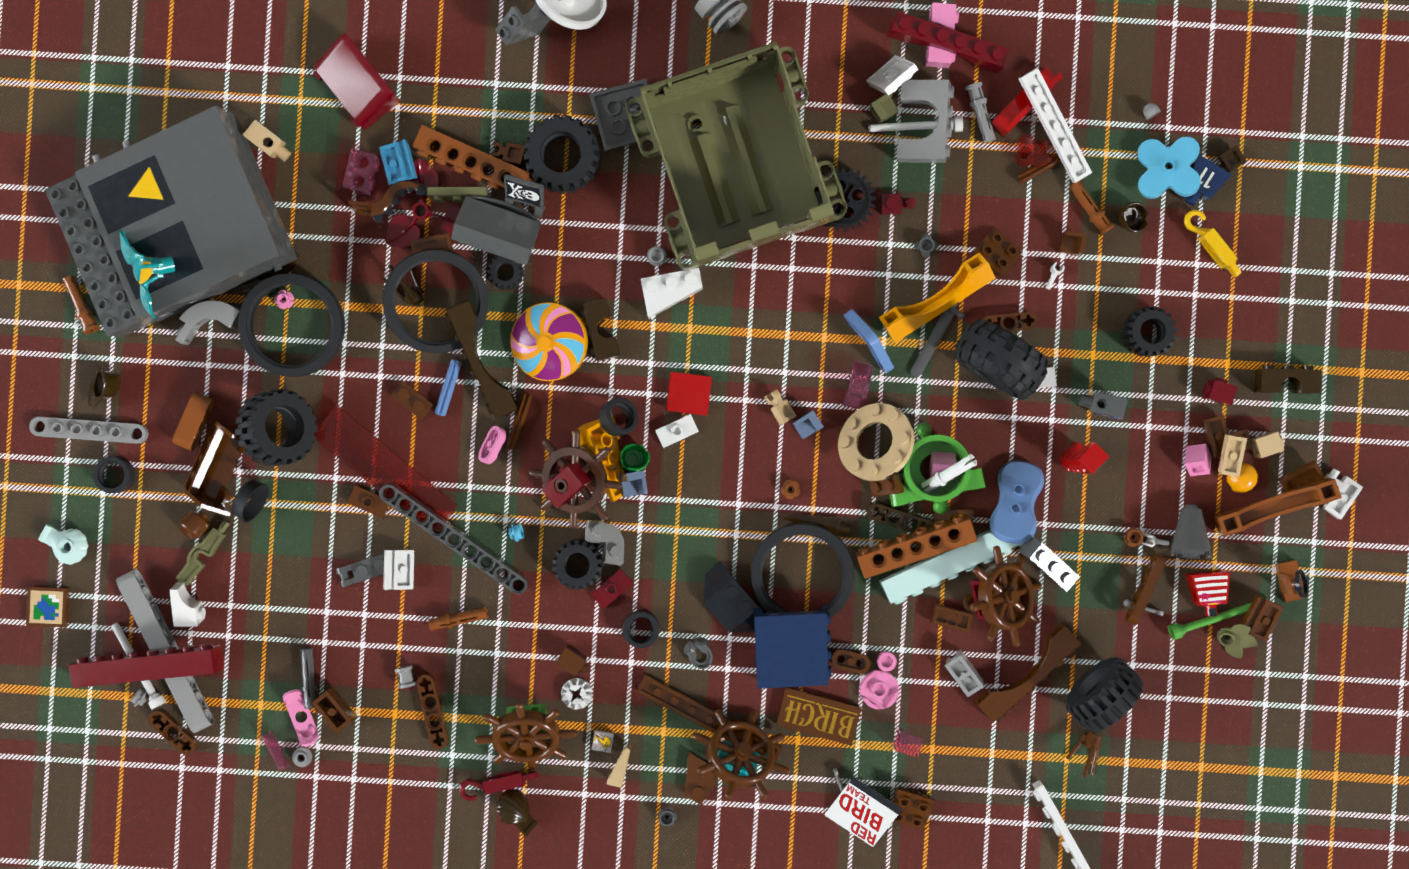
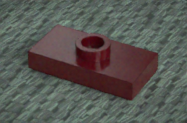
M620 568L591 595L604 609L632 585L633 582Z

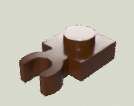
M494 142L493 145L495 148H499V151L496 153L491 152V156L498 159L502 158V161L511 165L523 166L524 145L508 142L507 146L503 147L501 143Z

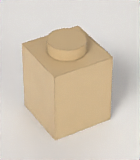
M1269 432L1251 438L1253 447L1251 449L1254 458H1264L1284 451V440L1278 432Z

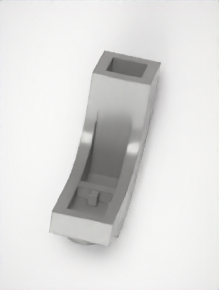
M204 301L195 304L187 309L179 318L185 322V325L178 329V336L175 340L181 344L189 345L199 328L211 320H218L229 328L236 329L240 308L220 301Z

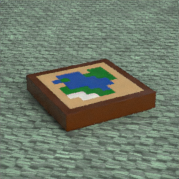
M29 586L27 589L26 626L68 627L70 588Z

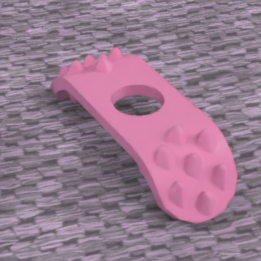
M298 689L286 692L282 698L296 730L299 743L302 746H310L318 740L319 734L310 709H304V694ZM304 711L307 714L306 721L298 722L295 717L296 713Z

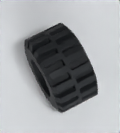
M1155 306L1145 307L1127 316L1128 319L1124 321L1125 327L1121 330V332H1124L1122 340L1127 342L1124 344L1126 348L1130 347V352L1137 353V356L1140 357L1157 356L1167 352V348H1171L1174 345L1172 341H1175L1177 338L1174 335L1177 332V328L1173 326V324H1176L1175 319H1170L1172 315L1165 313V309H1158ZM1145 321L1152 322L1158 331L1156 340L1151 344L1146 342L1141 336V326Z
M574 539L566 542L556 551L552 562V569L556 574V579L560 580L561 585H566L569 589L580 590L588 588V586L595 583L603 570L602 554L598 551L597 546L595 547L592 542H586L584 539ZM581 553L588 558L590 566L584 575L577 576L568 570L567 559L570 555Z

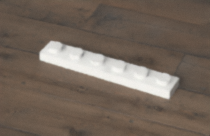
M1035 68L1020 77L1019 81L1072 183H1076L1091 174L1092 171L1039 69Z
M1039 780L1034 782L1032 785L1035 790L1032 792L1037 801H1042L1045 806L1042 810L1048 819L1051 818L1054 822L1052 828L1056 835H1061L1064 841L1061 844L1065 851L1072 854V864L1076 869H1090L1044 785Z

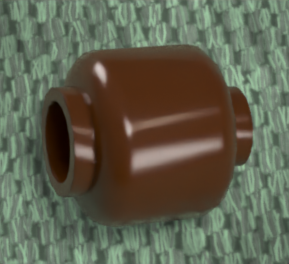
M191 510L179 522L181 527L179 531L190 540L192 538L199 539L210 527L207 521L209 517L201 510L198 513Z

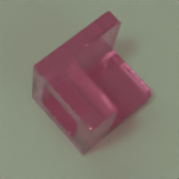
M898 728L893 748L897 752L919 757L923 738L908 734L906 730Z

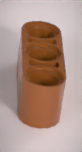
M198 392L192 394L173 436V444L189 451H193L196 448L214 408V399Z

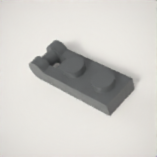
M384 554L336 569L337 575L340 574L342 581L340 582L341 587L343 588L383 575ZM352 570L354 578L349 579L347 572Z

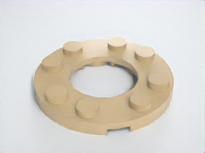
M885 403L866 405L855 411L842 427L838 440L840 459L845 468L858 478L867 481L887 479V476L894 472H899L909 460L914 447V430L907 416L896 407ZM875 423H882L888 426L892 432V445L889 451L881 458L875 460L866 459L858 449L859 436L865 428Z

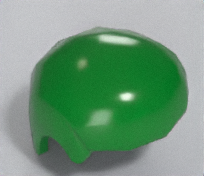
M641 444L624 446L619 456L621 466L628 472L644 470L650 459V453Z

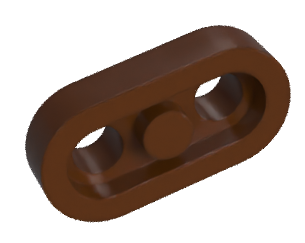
M837 649L831 655V662L837 669L863 674L870 668V660L865 654ZM839 655L844 656V660L841 662L837 661ZM857 660H863L861 666H857L856 662Z

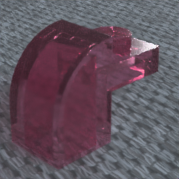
M853 361L843 406L856 409L863 407L870 386L872 365Z

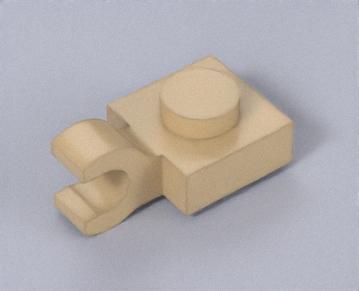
M777 389L764 396L766 402L774 406L771 408V411L780 426L796 417L788 400L783 401Z

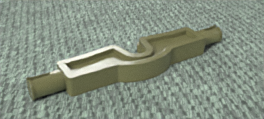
M223 519L218 528H212L203 542L191 549L186 565L176 577L177 583H185V586L190 585L194 578L203 570L205 563L200 560L199 554L202 553L207 557H212L226 536L225 530L231 524L228 520Z

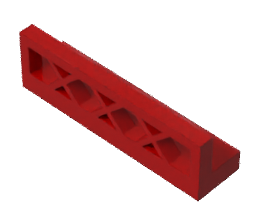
M1047 67L1040 72L1049 90L1064 77L1060 72L1055 76ZM1024 89L991 122L992 127L1002 137L1033 108Z

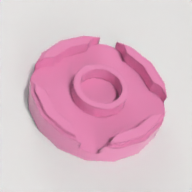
M874 670L868 672L863 677L860 683V694L863 701L869 707L884 709L896 702L899 695V686L891 673L883 670Z

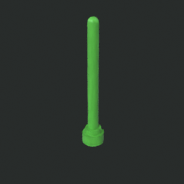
M1251 603L1217 613V616H1208L1184 625L1181 623L1168 625L1169 634L1173 640L1180 639L1185 635V632L1246 613Z

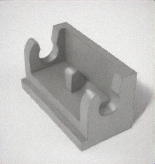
M961 649L956 652L953 658L949 657L946 660L945 667L967 697L984 687V680Z

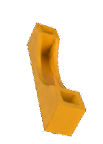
M977 253L962 263L953 279L938 293L913 305L894 307L881 315L879 319L887 333L896 343L994 280L995 276L986 259L980 253Z

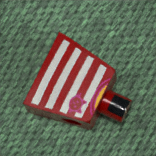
M1217 570L1186 573L1193 603L1198 606H1204L1205 616H1217V605L1227 604L1230 572Z

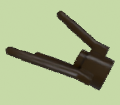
M391 264L388 265V268L392 271L394 269ZM412 268L410 272L416 289L414 286L408 288L403 279H401L400 284L405 292L403 294L400 290H396V294L404 300L406 305L409 304L411 307L424 299L422 296L424 291L420 287L417 276Z

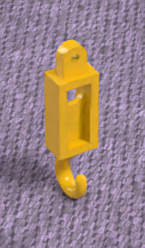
M1199 210L1189 211L1184 218L1185 227L1201 235L1197 238L1221 269L1227 268L1234 277L1240 275L1241 270L1235 263L1238 258L1214 228H1199L1191 224L1192 216L1197 215L1201 220H1205V214Z

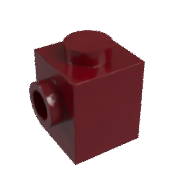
M1216 377V380H1208V383L1204 385L1203 399L1224 406H1230L1233 404L1238 386L1228 384V380Z

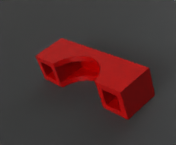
M1074 442L1058 459L1062 462L1060 464L1062 468L1067 472L1093 474L1110 456L1095 442H1089L1085 447L1080 442Z

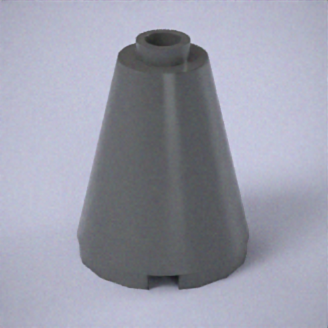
M1185 505V508L1181 509L1170 556L1173 557L1177 554V558L1200 559V555H1206V559L1211 558V548L1201 509H1198L1197 505Z

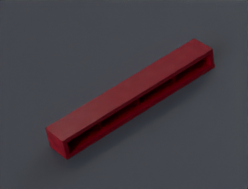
M206 643L198 648H194V645H188L179 650L176 647L166 648L160 652L159 649H151L142 654L141 651H133L128 653V655L115 653L111 657H106V654L97 655L93 659L84 656L77 658L76 662L69 664L68 667L72 688L214 674L224 669L221 645L212 646V643Z

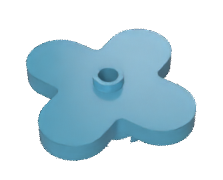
M1181 137L1170 147H1166L1155 139H1149L1141 143L1138 148L1137 157L1139 162L1148 170L1139 179L1138 189L1140 194L1145 198L1155 199L1161 196L1167 189H1172L1176 194L1183 197L1194 195L1199 190L1201 179L1199 174L1190 165L1199 156L1200 147L1198 142L1191 137ZM1165 166H1172L1173 168L1166 169Z

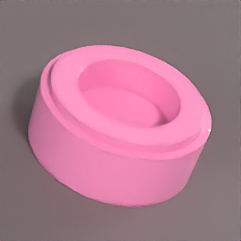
M883 651L878 654L876 663L881 670L891 671L895 668L897 660L893 653Z

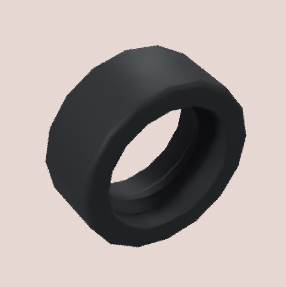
M618 397L606 402L601 407L599 421L606 433L619 437L632 432L636 428L638 412L631 401ZM614 406H618L625 413L626 425L624 428L616 426L612 420L611 410Z
M111 456L103 458L95 465L93 470L95 485L106 493L126 491L132 486L135 479L133 465L123 457ZM116 463L123 468L124 479L118 486H110L104 479V470L109 464Z
M637 610L627 616L623 623L622 632L628 644L635 648H646L657 640L660 625L653 613L647 610ZM636 618H646L651 622L653 632L648 639L637 640L631 635L630 625Z

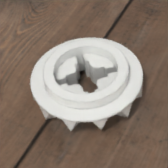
M581 678L568 680L561 690L562 701L567 707L574 710L583 709L591 701V686ZM581 687L580 696H582V698L576 697V699L572 701L571 699L573 698V693L571 692V690L577 691V689L579 690V688Z

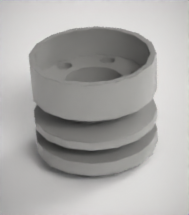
M699 0L694 9L703 20L711 17L708 26L710 28L714 27L713 32L716 35H720L740 20L746 12L747 6L745 3H740L741 0Z

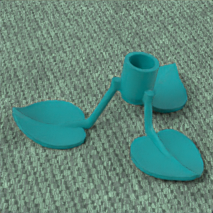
M121 230V251L127 264L133 266L135 279L140 281L141 269L151 268L152 273L157 274L140 284L141 302L146 312L153 319H157L153 314L148 285L159 278H163V274L175 272L173 259L171 256L163 258L144 257V255L138 253L129 245L125 237L126 232ZM143 261H150V264L142 265Z

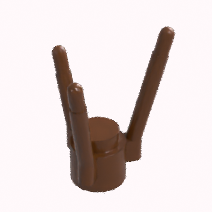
M1089 731L1087 735L1082 734L1078 743L1066 756V759L1069 760L1085 742L1084 747L1090 749V753L1082 778L1086 777L1090 764V775L1093 776L1103 740L1102 737Z

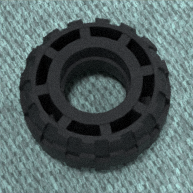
M980 319L970 324L955 346V359L964 368L998 390L1020 400L1027 399L1031 394L1034 395L1048 373V359L1022 338L987 320Z

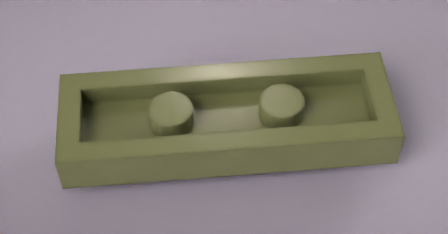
M427 187V195L435 203H444L445 200L463 203L466 196L489 197L487 187Z

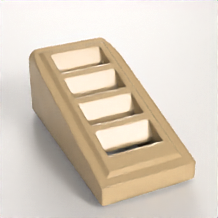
M627 744L624 747L608 777L607 785L622 787L631 745Z

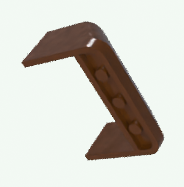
M214 421L206 434L185 481L184 493L200 508L230 516L231 512L225 508V505L230 501V494L226 486L241 453L245 454L243 452L245 448L239 446L238 441L240 438L239 435L236 436L235 428Z

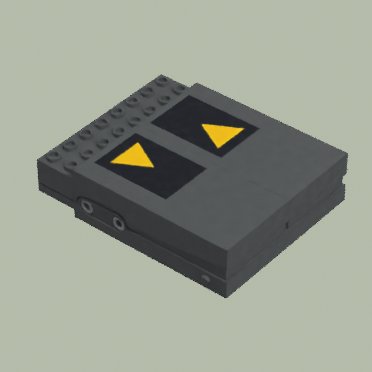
M215 105L133 145L126 140L122 142L124 149L103 159L99 155H94L92 158L95 163L76 171V175L45 189L107 336L124 337L156 321L161 322L195 304L207 301L273 270L279 271L282 269V266L298 259L247 138L243 136L244 131L236 114L232 112L226 113L225 109ZM121 230L126 232L125 237L129 245L138 253L144 255V257L163 258L171 256L173 259L175 272L163 274V278H159L148 285L153 314L157 319H153L146 312L140 298V284L157 274H153L151 268L141 269L140 281L135 279L133 266L127 264L121 251ZM143 261L142 265L150 264V261Z

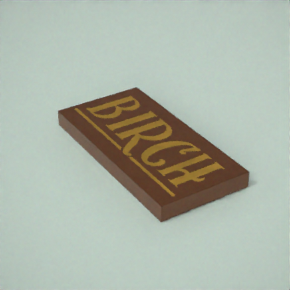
M786 687L776 726L852 746L862 708Z

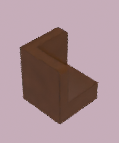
M1074 231L1062 233L1059 253L1074 256L1083 254L1087 234Z

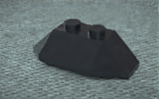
M719 561L705 574L703 603L728 632L755 633L754 608L760 607Z

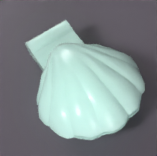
M50 524L45 525L38 538L39 541L52 547L54 555L59 562L69 565L80 562L86 556L89 546L86 536L80 530L71 528L60 531Z

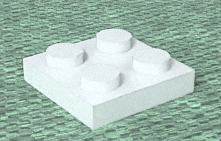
M895 55L866 81L870 87L890 95L904 81L909 80L918 68L915 63Z

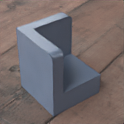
M813 410L792 423L802 439L824 427Z
M644 471L619 474L623 497L648 494Z

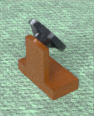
M1293 559L1275 563L1282 601L1290 602L1306 598L1308 596V582L1305 572L1299 570L1297 560Z

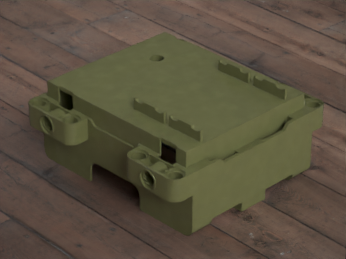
M773 42L641 87V96L627 102L626 111L639 150L646 158H652L661 154L679 206V210L669 213L665 217L664 222L672 251L682 270H691L727 258L751 248L839 220L845 215L847 204L835 168L829 161L817 163L816 157H813L797 111V108L806 104L809 92L796 52L791 47L779 48L777 42ZM788 54L792 60L785 62L782 55ZM779 74L781 75L784 84V91L782 92V94L776 79L778 78ZM802 92L805 96L804 99L797 100L795 93ZM634 105L641 107V110L636 114L630 112L631 107ZM696 119L700 120L702 126L699 129H692L691 122ZM646 143H651L654 146L649 152L643 150V146ZM827 167L830 174L823 176L820 168ZM816 187L819 188L823 201L820 206L814 192ZM840 205L843 212L835 214L832 206ZM676 218L679 220V225L672 228L668 225V221ZM683 256H690L692 262L690 265L685 266L681 263V258Z

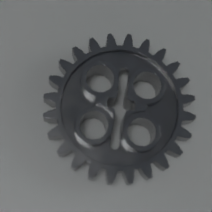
M843 167L841 173H838L837 169L835 171L839 181L846 184V188L843 190L844 197L851 184L854 185L847 197L849 203H846L847 208L852 209L854 214L851 218L843 216L841 219L829 223L828 228L830 229L835 225L837 232L840 227H843L844 232H846L849 226L854 231L855 224L861 228L860 221L868 222L865 216L873 215L869 208H875L871 201L876 200V197L870 195L875 192V189H869L872 182L865 183L867 176L865 175L860 178V171L854 175L852 168L846 173ZM815 191L820 206L823 203L820 191ZM855 191H861L863 198L856 201L852 198V194ZM836 205V207L833 208L834 213L840 205Z

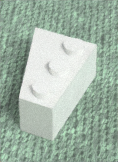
M699 268L641 278L648 319L703 290Z

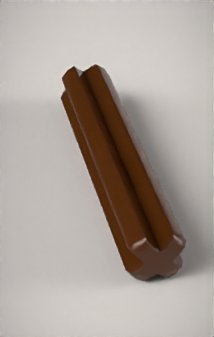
M1055 153L1017 174L1018 181L1023 184L1061 163L1058 154Z
M523 393L521 395L506 444L508 449H517L532 401V396Z

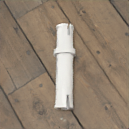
M969 454L942 472H936L935 476L923 481L921 486L924 488L930 485V487L924 490L928 494L939 486L947 485L949 480L976 466L977 460L968 463V461L975 458L972 454Z

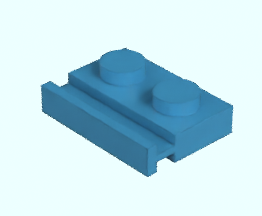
M404 139L400 142L379 147L390 186L397 182L410 181L417 178L408 140Z

